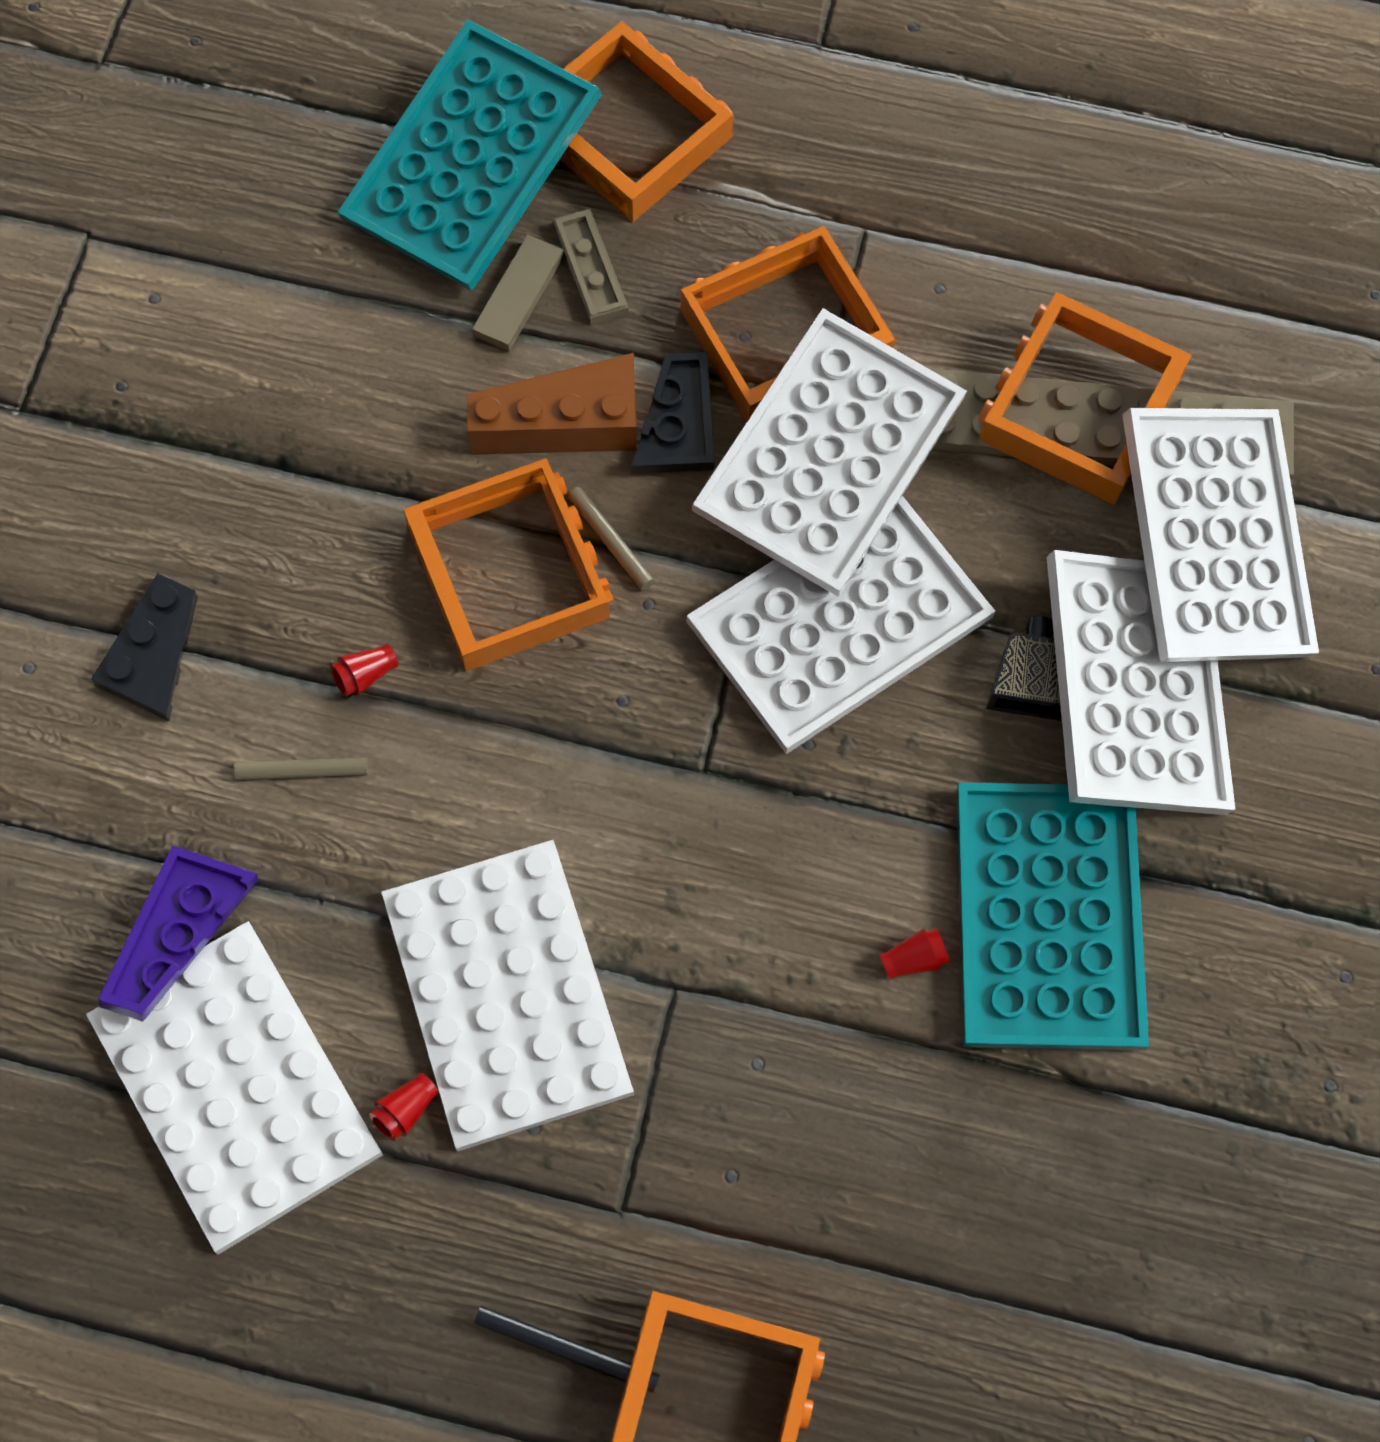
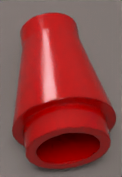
M384 644L377 648L339 656L338 662L332 664L330 670L338 689L344 696L353 693L358 696L390 670L398 667V660L391 646Z
M923 928L888 952L879 955L889 980L900 976L941 970L940 965L950 962L937 928L927 932Z
M419 1073L413 1080L374 1102L375 1109L369 1113V1117L378 1130L389 1140L395 1141L400 1135L406 1137L439 1091L426 1075Z

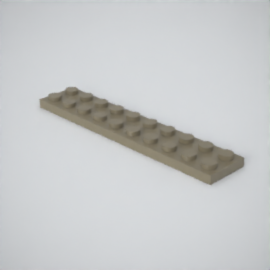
M928 368L967 391L963 401L932 450L1012 457L979 441L983 423L978 421V418L987 400L995 402L1000 392L995 390L1001 375ZM1025 377L1003 417L1098 463L1115 466L1126 445L1122 414L1130 408H1145L1155 389ZM1174 391L1166 408L1278 409L1290 480L1294 475V401Z

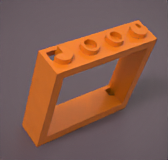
M621 21L568 64L564 70L589 82L623 54L705 123V125L636 183L579 134L575 135L560 160L631 222H634L732 138L734 114L725 102L716 100L705 91L702 84L695 77L687 76L681 71L669 55L660 53L650 45L640 31L632 30Z
M825 226L806 234L801 232L791 241L777 247H766L757 256L741 263H730L721 272L705 279L697 278L694 284L681 289L680 311L704 352H707V357L746 423L776 378L749 389L704 314L705 311L817 262L858 329L894 349L896 339Z
M1055 292L1048 306L1042 303L1039 306L1031 323V326L1035 327L1032 336L1023 335L1013 356V358L1018 360L1013 370L1006 367L1001 374L995 390L1000 392L995 402L988 399L978 418V421L983 423L979 441L1115 505L1131 475L1127 443L1114 468L1111 469L1003 416L1054 324L1162 373L1163 375L1145 408L1167 407L1192 355Z
M547 458L403 509L407 528L466 672L610 619L609 603L613 602L614 599L609 589L608 580L606 577L598 578L594 566L598 565L595 550L590 541L583 543L579 534V530L583 529L579 513L574 505L571 507L567 506L563 495L567 494L564 479L560 477L559 472L553 473ZM542 492L588 601L476 642L431 531Z
M652 1291L648 1298L610 1442H633L667 1313L800 1350L778 1442H796L799 1428L807 1429L812 1414L813 1401L806 1398L810 1381H818L822 1371L825 1353L818 1351L821 1338Z

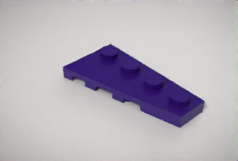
M172 845L98 998L99 1007L143 1022L257 883V873Z

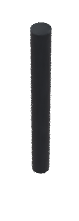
M480 1306L474 1324L623 1382L627 1381L631 1363L487 1307ZM651 1371L647 1391L654 1393L660 1374Z

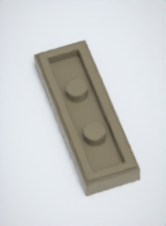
M590 208L552 219L555 235L560 248L564 251L565 261L590 326L629 315L627 302Z
M527 234L472 328L473 336L510 352L564 258L563 249Z

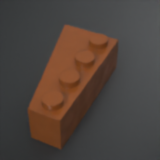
M634 353L467 394V433L471 455L636 450Z

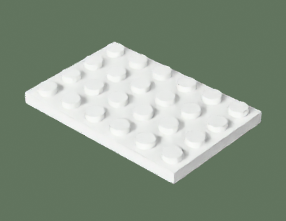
M823 308L694 501L692 511L838 597L958 409L967 391Z
M1130 408L1124 412L1122 417L1160 662L1303 658L1318 654L1319 649L1279 410Z
M902 496L838 597L774 559L688 614L686 622L783 751L788 754L994 617L995 610Z
M1060 550L1051 552L1047 556V568L1069 801L1074 803L1227 815L1235 810L1218 661L1160 662L1145 561Z
M554 840L382 891L457 1152L634 1095Z
M249 921L206 945L143 1022L100 1007L86 1014L214 1252L217 1254L222 1253L383 1156Z

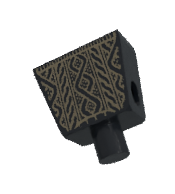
M1044 616L1029 617L1026 634L1010 633L986 709L1062 721L1054 638H1052L1053 621L1050 618Z

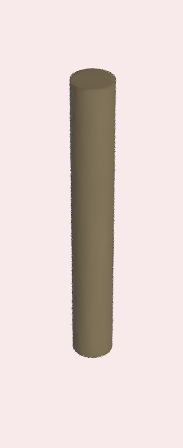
M580 486L572 489L567 495L568 499L641 591L648 589L654 583L652 576Z
M368 757L235 762L234 764L236 780L369 774Z

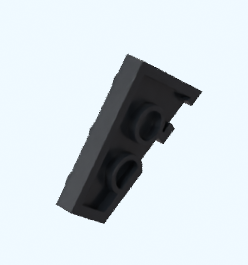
M707 352L666 354L653 393V401L648 417L643 425L638 449L634 454L631 464V474L714 470Z
M157 573L92 676L93 684L170 721L173 708L171 705L175 685H178L181 658L184 645L188 643L198 599L196 591Z

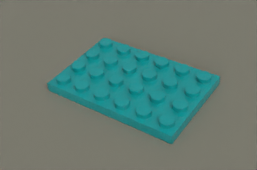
M467 19L337 213L342 220L472 291L601 98L600 89Z
M958 782L956 799L963 1047L1145 1051L1149 1047L1136 808L1070 802L1068 785Z

